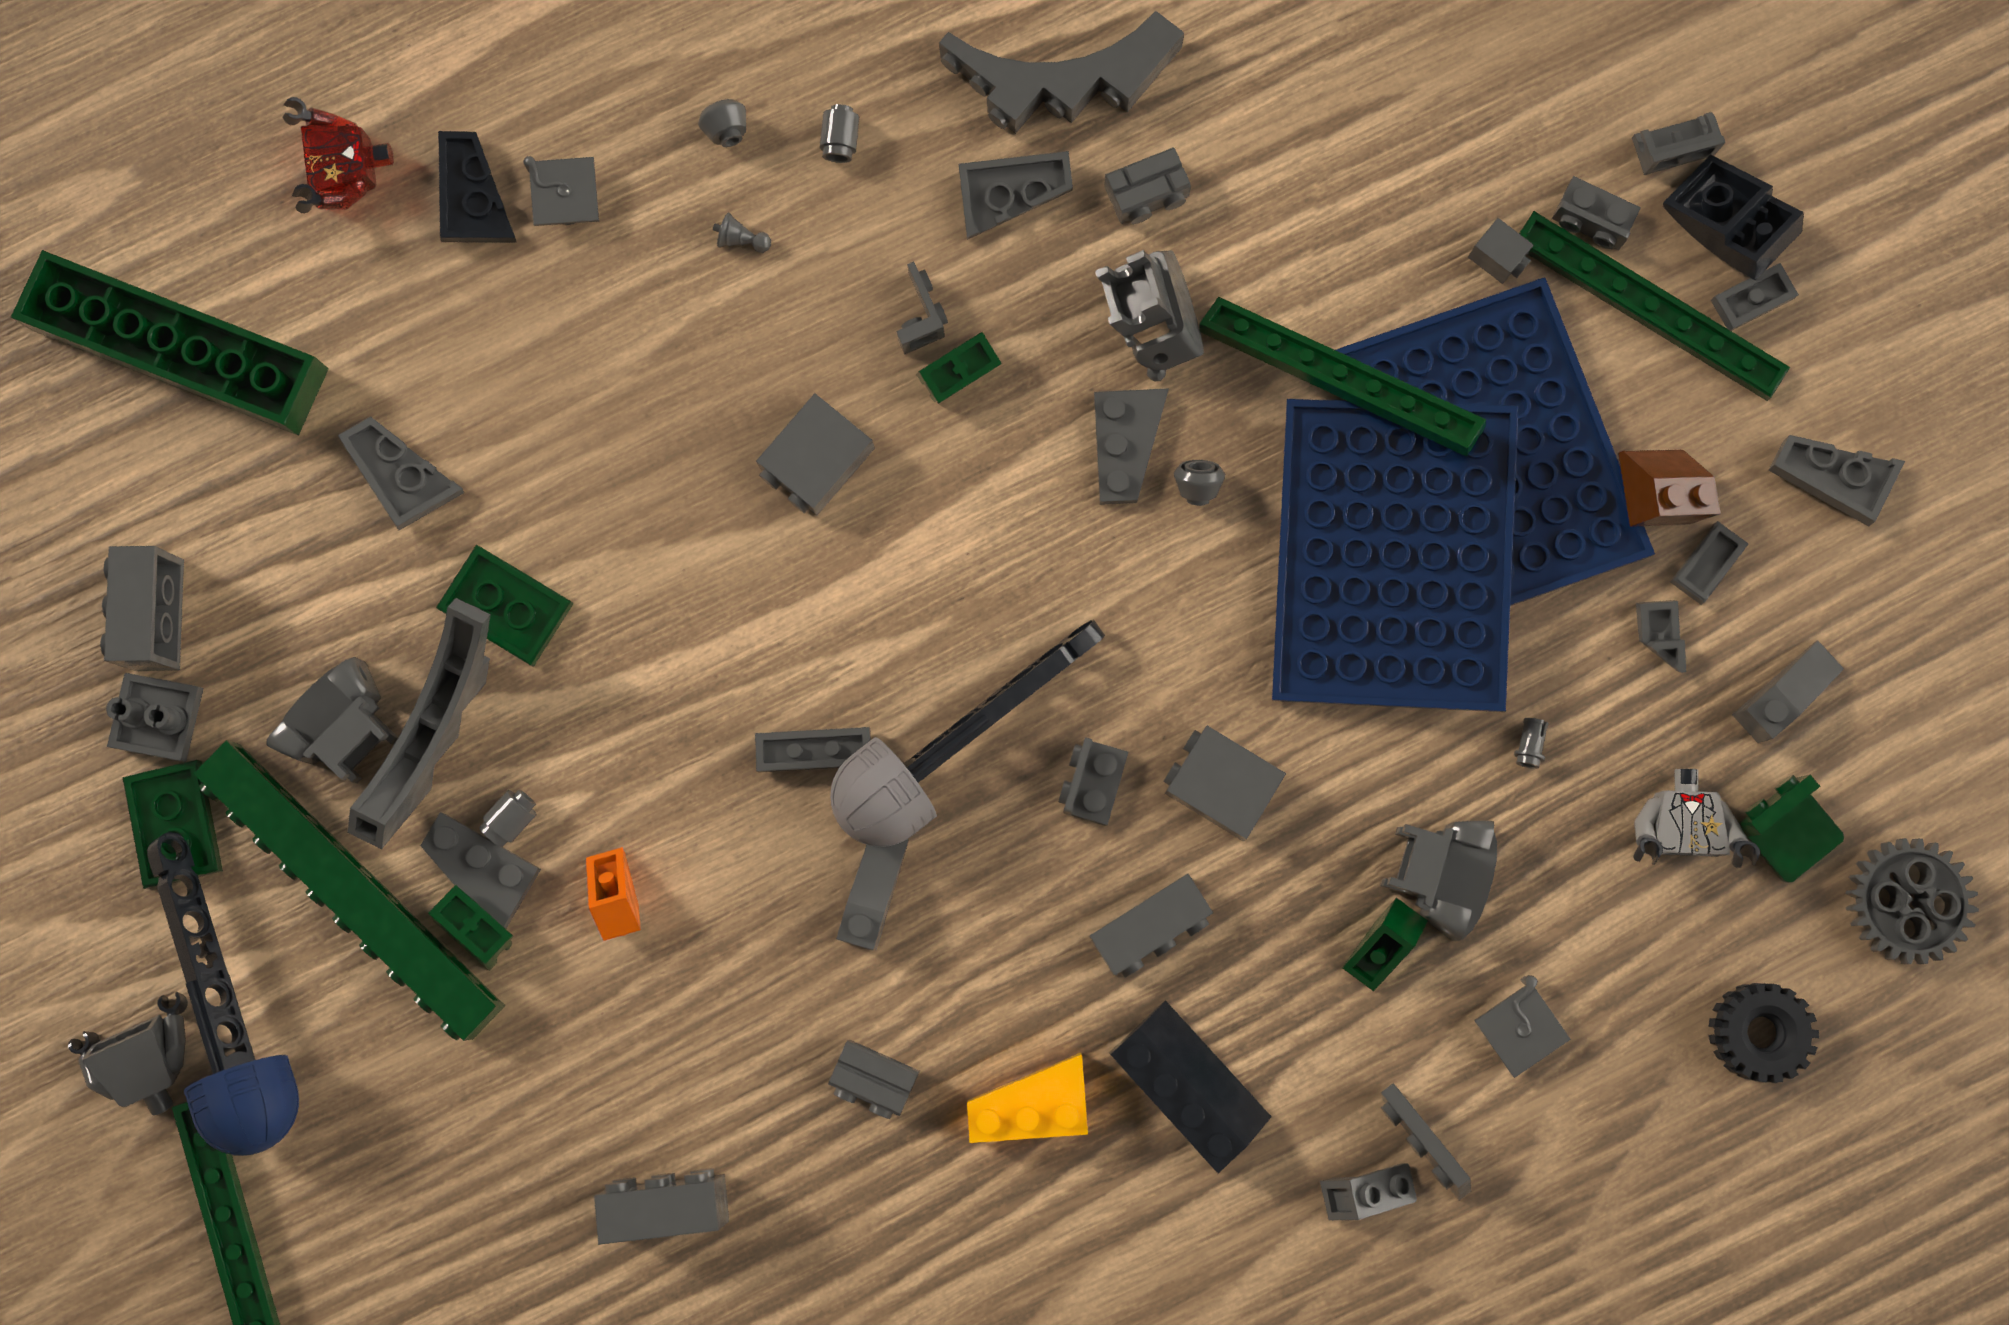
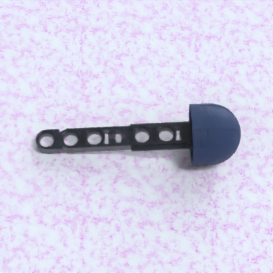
M167 832L149 845L147 850L148 859L154 877L159 876L157 889L213 1073L187 1086L184 1089V1093L194 1125L200 1136L210 1146L231 1155L257 1154L280 1142L293 1126L299 1108L297 1084L288 1055L255 1059L200 880L192 870L195 864L189 845L181 835L175 832ZM162 843H167L175 849V860H169L162 854ZM173 879H179L186 885V896H180L174 892L172 888ZM184 915H190L197 921V933H192L185 928L183 924ZM199 939L202 941L200 945L199 942L194 945L191 944ZM196 956H199V958L202 959L205 958L207 960V965H205L203 962L198 963ZM207 988L215 989L219 993L221 999L219 1006H213L207 1001L205 996ZM218 1025H224L230 1030L232 1034L231 1043L227 1044L219 1039L217 1035ZM233 1049L235 1050L234 1053H232V1054H230V1055H228V1056H225V1053H227V1052H229V1051H231V1050H233Z

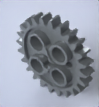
M1906 838L1896 839L1895 846L1891 842L1881 843L1882 853L1876 849L1867 852L1871 863L1868 861H1858L1856 863L1863 872L1862 875L1849 876V879L1858 886L1857 889L1846 891L1845 894L1856 898V903L1847 906L1846 910L1858 912L1859 916L1850 924L1851 926H1863L1865 928L1859 937L1860 940L1874 939L1871 951L1880 952L1886 948L1885 959L1895 960L1899 956L1901 964H1912L1914 959L1917 964H1928L1929 957L1933 961H1941L1944 959L1942 950L1947 953L1957 952L1953 940L1958 942H1966L1968 940L1961 929L1972 928L1976 925L1966 918L1967 913L1979 912V908L1968 904V899L1977 896L1978 892L1966 890L1965 885L1973 880V877H1961L1959 872L1963 869L1964 862L1949 863L1953 852L1949 850L1938 854L1939 843H1928L1925 848L1922 838L1912 839L1910 845ZM1912 864L1920 872V878L1916 884L1909 877V868ZM1890 873H1893L1895 882L1890 879ZM1882 887L1890 894V902L1886 907L1879 901L1878 895ZM1910 894H1913L1915 897L1913 901ZM1937 896L1943 899L1945 905L1941 915L1934 908V900ZM1911 902L1914 908H1910L1908 904ZM1907 919H1910L1915 926V932L1911 938L1906 936L1904 932V923ZM1928 920H1931L1934 924L1933 930H1931V926Z

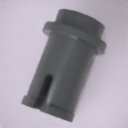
M1524 718L1519 750L1514 751V756L1517 757L1516 764L1526 768L1537 769L1540 767V762L1545 761L1542 751L1549 723L1541 719Z

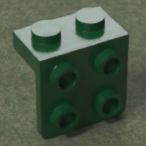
M1811 774L1797 778L1794 775H1790L1774 788L1777 792L1767 801L1762 798L1751 805L1745 811L1747 817L1739 822L1747 839L1758 846L1760 855L1785 883L1794 882L1844 841L1843 832L1811 795L1821 787Z

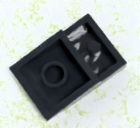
M1711 154L1663 202L1664 209L1693 238L1721 260L1753 280H1756L1803 231L1804 212L1773 197L1772 185Z

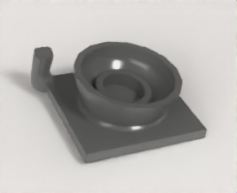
M532 156L524 158V166L530 174L534 226L599 222L594 157L535 161Z
M1532 975L1521 978V982L1525 985L1524 987L1474 1020L1514 1078L1571 1040L1535 987L1538 980Z

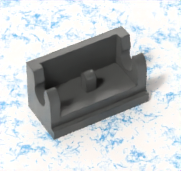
M1712 112L1705 113L1703 116L1697 117V119L1657 130H1643L1632 137L1644 175L1702 160L1710 154L1715 156L1726 143Z

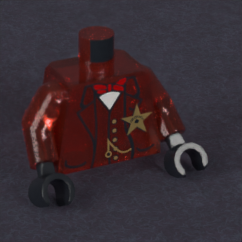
M291 97L285 101L284 106L294 108L298 115L285 113L283 120L289 125H296L301 120L306 123V126H301L307 184L297 185L292 196L303 197L307 201L297 202L295 208L298 212L308 213L313 205L318 209L347 210L366 195L367 191L373 190L376 187L375 168L394 164L390 144L372 145L369 136L356 123L311 107L307 110L305 103L297 97Z

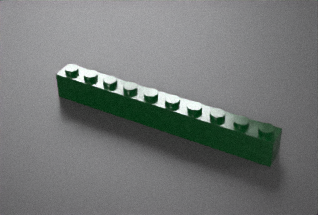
M226 740L193 773L202 782L199 788L205 795L215 802L220 800L228 808L225 812L226 815L241 828L246 825L255 834L252 840L261 850L267 854L273 852L282 861L279 867L287 876L293 880L299 878L308 887L305 892L311 900L321 907L326 905L335 913L332 918L333 921L345 932L350 933L353 931L362 940L359 944L360 948L372 959L377 960L380 958L389 967L386 971L388 976L402 987L407 985L416 994L413 999L418 1006L429 1014L434 1011L444 1021L441 1027L454 1040L461 1038L463 1041L473 1040L506 1006L240 744Z

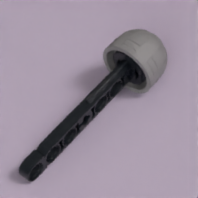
M1094 619L1074 630L1060 641L1059 644L1034 661L906 762L902 763L893 751L877 737H874L852 754L836 772L831 786V807L840 827L850 837L860 843L875 847H886L907 840L936 818V811L919 785V782L1101 641L1105 634Z

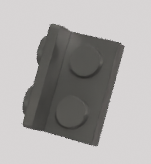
M1573 176L1552 219L1559 222V225L1568 232H1580L1593 238L1594 243L1602 248H1614L1619 251L1631 234L1630 229L1641 207Z
M1087 737L1084 739L1083 746L1075 744L1069 766L1076 768L1072 782L1064 780L1058 801L1065 804L1063 813L1107 826L1129 752L1093 742L1092 739Z

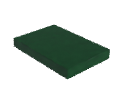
M476 544L436 608L446 614L448 606L457 598L490 614L487 639L534 667L574 603Z
M193 760L122 777L143 889L158 887L159 876L154 877L147 850L155 839L167 832H175L187 841L195 864L192 870L198 877L223 871L209 797L201 791L199 786L202 782L193 774L202 765L201 760ZM162 843V854L169 860H175V849L167 843ZM173 879L172 883L180 882L181 880Z

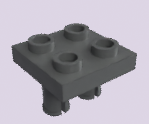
M125 673L119 697L112 698L106 706L107 715L113 719L107 747L186 762L204 688Z

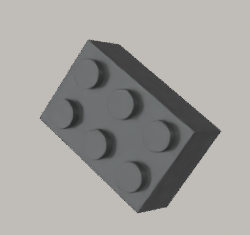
M109 546L108 557L105 559L103 567L104 575L107 579V595L104 596L102 601V612L106 618L105 633L100 641L104 661L133 671L180 670L184 559L157 546Z
M714 1168L690 1171V1174L684 1175V1179L677 1180L675 1179V1173L653 1175L650 1179H646L643 1184H637L636 1177L613 1180V1183L605 1184V1190L594 1195L598 1245L719 1231L729 1222L725 1174L714 1175Z

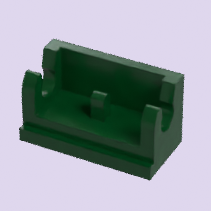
M983 332L918 371L916 376L921 384L925 385L928 389L931 399L939 404L1002 363Z
M457 885L428 913L440 928L489 971L497 963L496 958L504 949L509 950L512 946L511 939L513 935Z

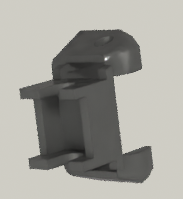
M1142 250L1126 257L1127 264L1115 270L1105 266L1095 271L1097 278L1103 284L1111 317H1108L1109 323L1124 336L1127 346L1132 347L1135 359L1139 364L1153 370H1167L1204 354L1201 332L1181 267L1172 250L1156 251L1150 254ZM1165 321L1171 331L1143 344L1133 336Z
M352 657L326 672L296 701L286 713L282 722L270 733L266 745L301 762L314 765L321 761L341 780L348 778L351 782L358 784L362 777L354 768L381 741L387 740L390 744L394 745L398 737L375 715L380 709L377 703L381 696L367 663Z
M1494 821L1452 822L1447 824L1443 831H1436V833L1407 824L1403 827H1397L1395 835L1408 839L1397 878L1389 877L1388 879H1382L1380 886L1417 897L1415 905L1421 908L1420 915L1428 920L1429 924L1451 941L1463 940L1474 929L1480 919L1493 882L1497 862V840L1494 833Z

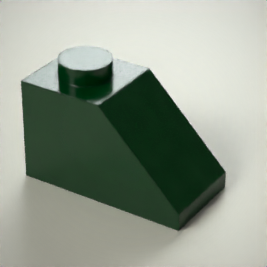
M1396 897L1374 922L1342 969L1374 992L1416 946L1428 920Z

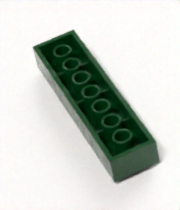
M44 250L41 251L11 315L12 319L31 331L298 436L329 369L315 356Z

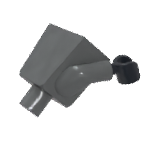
M176 991V1004L169 1008L168 997L162 995L159 997L157 1005L161 1011L167 1013V1017L162 1019L161 1015H157L100 1041V1037L96 1033L83 1031L85 1038L84 1047L80 1039H71L68 1043V1049L72 1053L81 1055L78 1062L86 1086L110 1100H115L121 1107H127L143 1099L153 1116L168 1110L174 1102L166 1088L174 1084L184 1065L186 1036L184 1017L180 1014L188 1006L187 998L182 993Z

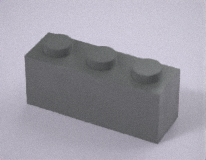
M1186 874L1089 937L1112 974L1115 976L1121 972L1124 978L1144 966L1141 961L1143 957L1153 951L1159 957L1175 947L1177 944L1173 938L1184 931H1187L1189 936H1192L1208 926L1209 922L1206 917L1213 914V911L1190 875Z

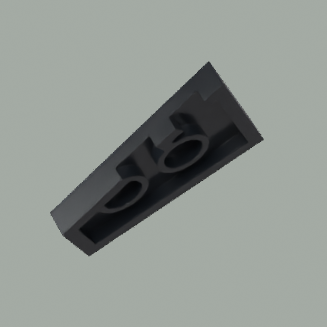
M438 131L441 242L517 243L477 133Z

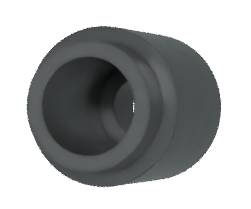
M836 104L832 105L831 109L823 112L820 149L823 151L822 157L827 161L847 163L852 160V154L856 153L860 117L853 112V108L850 106Z
M507 790L484 815V822L479 828L494 844L503 847L507 842L512 843L537 816L533 809L536 803L522 790H518L516 793Z

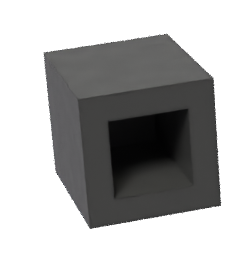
M1497 218L1474 246L1468 258L1503 284L1511 274L1518 278L1531 260L1526 255L1533 247V244L1501 219Z

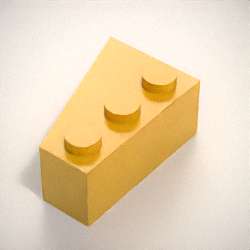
M1078 1053L1030 1075L969 1099L967 1102L969 1142L978 1143L1088 1135L1082 1053Z

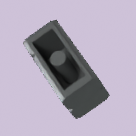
M1174 147L1105 174L1104 186L1121 224L1127 221H1131L1132 224L1144 222L1152 216V211L1165 207L1167 211L1176 209L1186 202L1185 198L1189 197L1190 181Z
M849 1039L845 1043L828 1085L836 1088L833 1093L835 1096L851 1103H855L858 1097L871 1103L869 1111L890 1119L892 1114L898 1116L902 1114L920 1071Z

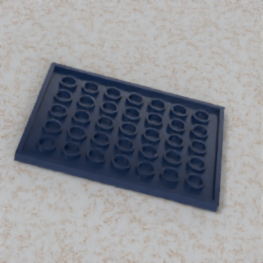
M1545 277L1336 349L1340 353L1451 404L1518 406L1510 606L1655 555L1645 527H1630L1619 461Z
M1287 399L1272 701L1506 712L1518 406L1454 404L1486 419L1484 431L1466 457L1348 401Z

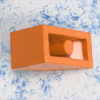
M623 847L586 857L589 910L603 941L640 931L639 904Z

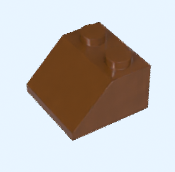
M1684 450L1621 451L1618 453L1630 527L1686 525L1721 514L1715 477Z

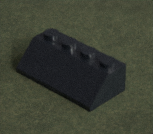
M1166 1000L1109 1052L1218 1174L1251 1143L1272 1117Z

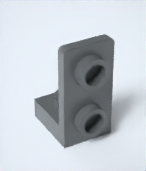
M914 261L907 264L908 273L928 318L923 320L921 317L910 319L901 326L902 329L896 331L904 355L944 338L943 325L948 323L940 302L933 304L928 292L932 291L933 287L925 269L918 271Z
M1408 1163L1397 1164L1357 1177H1339L1320 1181L1329 1221L1360 1220L1417 1201Z

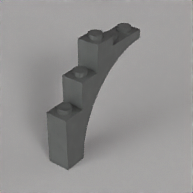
M1155 11L1135 31L1112 46L1085 57L1059 62H1023L997 57L970 46L950 32L939 42L941 62L950 72L954 74L960 72L970 80L969 84L977 93L982 96L989 95L987 97V112L991 121L999 128L1005 129L1007 127L1016 134L1042 102H1045L1046 109L1052 115L1059 119L1064 117L1072 123L1098 91H1100L1102 98L1114 108L1119 106L1128 112L1180 51L1183 45L1184 32Z
M457 598L448 606L437 653L421 694L384 763L362 794L350 807L347 833L383 849L430 792L435 764L459 737L462 711L486 684L490 658L484 656L490 614Z

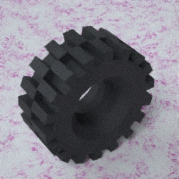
M1752 983L1750 985L1743 984L1737 986L1736 991L1725 993L1722 996L1725 1001L1723 1003H1716L1713 1011L1717 1012L1716 1019L1710 1018L1708 1026L1714 1027V1035H1709V1040L1711 1044L1717 1045L1718 1050L1713 1052L1717 1059L1726 1062L1723 1065L1730 1072L1738 1073L1737 1076L1744 1079L1765 1083L1783 1082V1078L1792 1079L1799 1074L1796 1071L1798 1068L1806 1069L1811 1062L1806 1060L1808 1054H1816L1818 1047L1812 1046L1811 1042L1812 1038L1819 1039V1030L1812 1029L1811 1023L1817 1021L1814 1013L1806 1012L1805 1008L1809 1004L1804 999L1796 998L1795 995L1797 993L1789 988H1781V985ZM1757 1017L1768 1018L1776 1028L1774 1042L1765 1048L1755 1046L1748 1037V1026Z

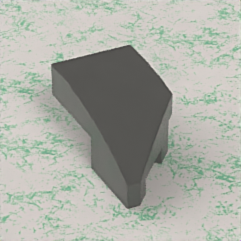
M1664 600L1636 603L1639 641L1680 673L1686 672L1685 640L1680 639L1678 601Z

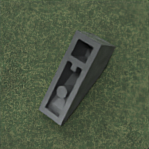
M1817 640L1732 715L1757 743L1774 739L1808 708L1844 668Z
M909 839L886 847L866 845L845 907L837 940L877 950Z

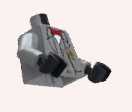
M1675 769V791L1668 790L1655 793L1653 798L1647 800L1634 820L1635 837L1638 847L1634 852L1633 858L1638 862L1641 861L1644 853L1652 857V865H1655L1661 855L1718 857L1730 855L1731 850L1734 852L1732 858L1733 866L1741 868L1743 856L1748 857L1752 861V865L1756 866L1760 854L1758 846L1748 841L1739 822L1727 803L1721 800L1719 793L1699 792L1698 769Z

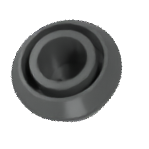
M734 99L717 101L702 111L698 121L699 128L714 144L722 145L723 147L735 146L742 141V136L746 133V108Z
M1208 460L1185 461L1174 471V478L1180 495L1187 499L1189 504L1197 506L1207 505L1210 500L1217 497L1226 475L1219 464Z

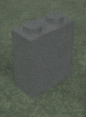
M814 393L756 462L762 470L759 476L775 490L779 486L783 487L791 494L788 500L804 514L809 509L817 516L872 453L875 447L871 438Z
M1206 726L1202 733L1194 730L1183 748L1189 753L1181 766L1175 762L1163 781L1169 785L1165 794L1241 841H1245L1286 773L1209 726Z

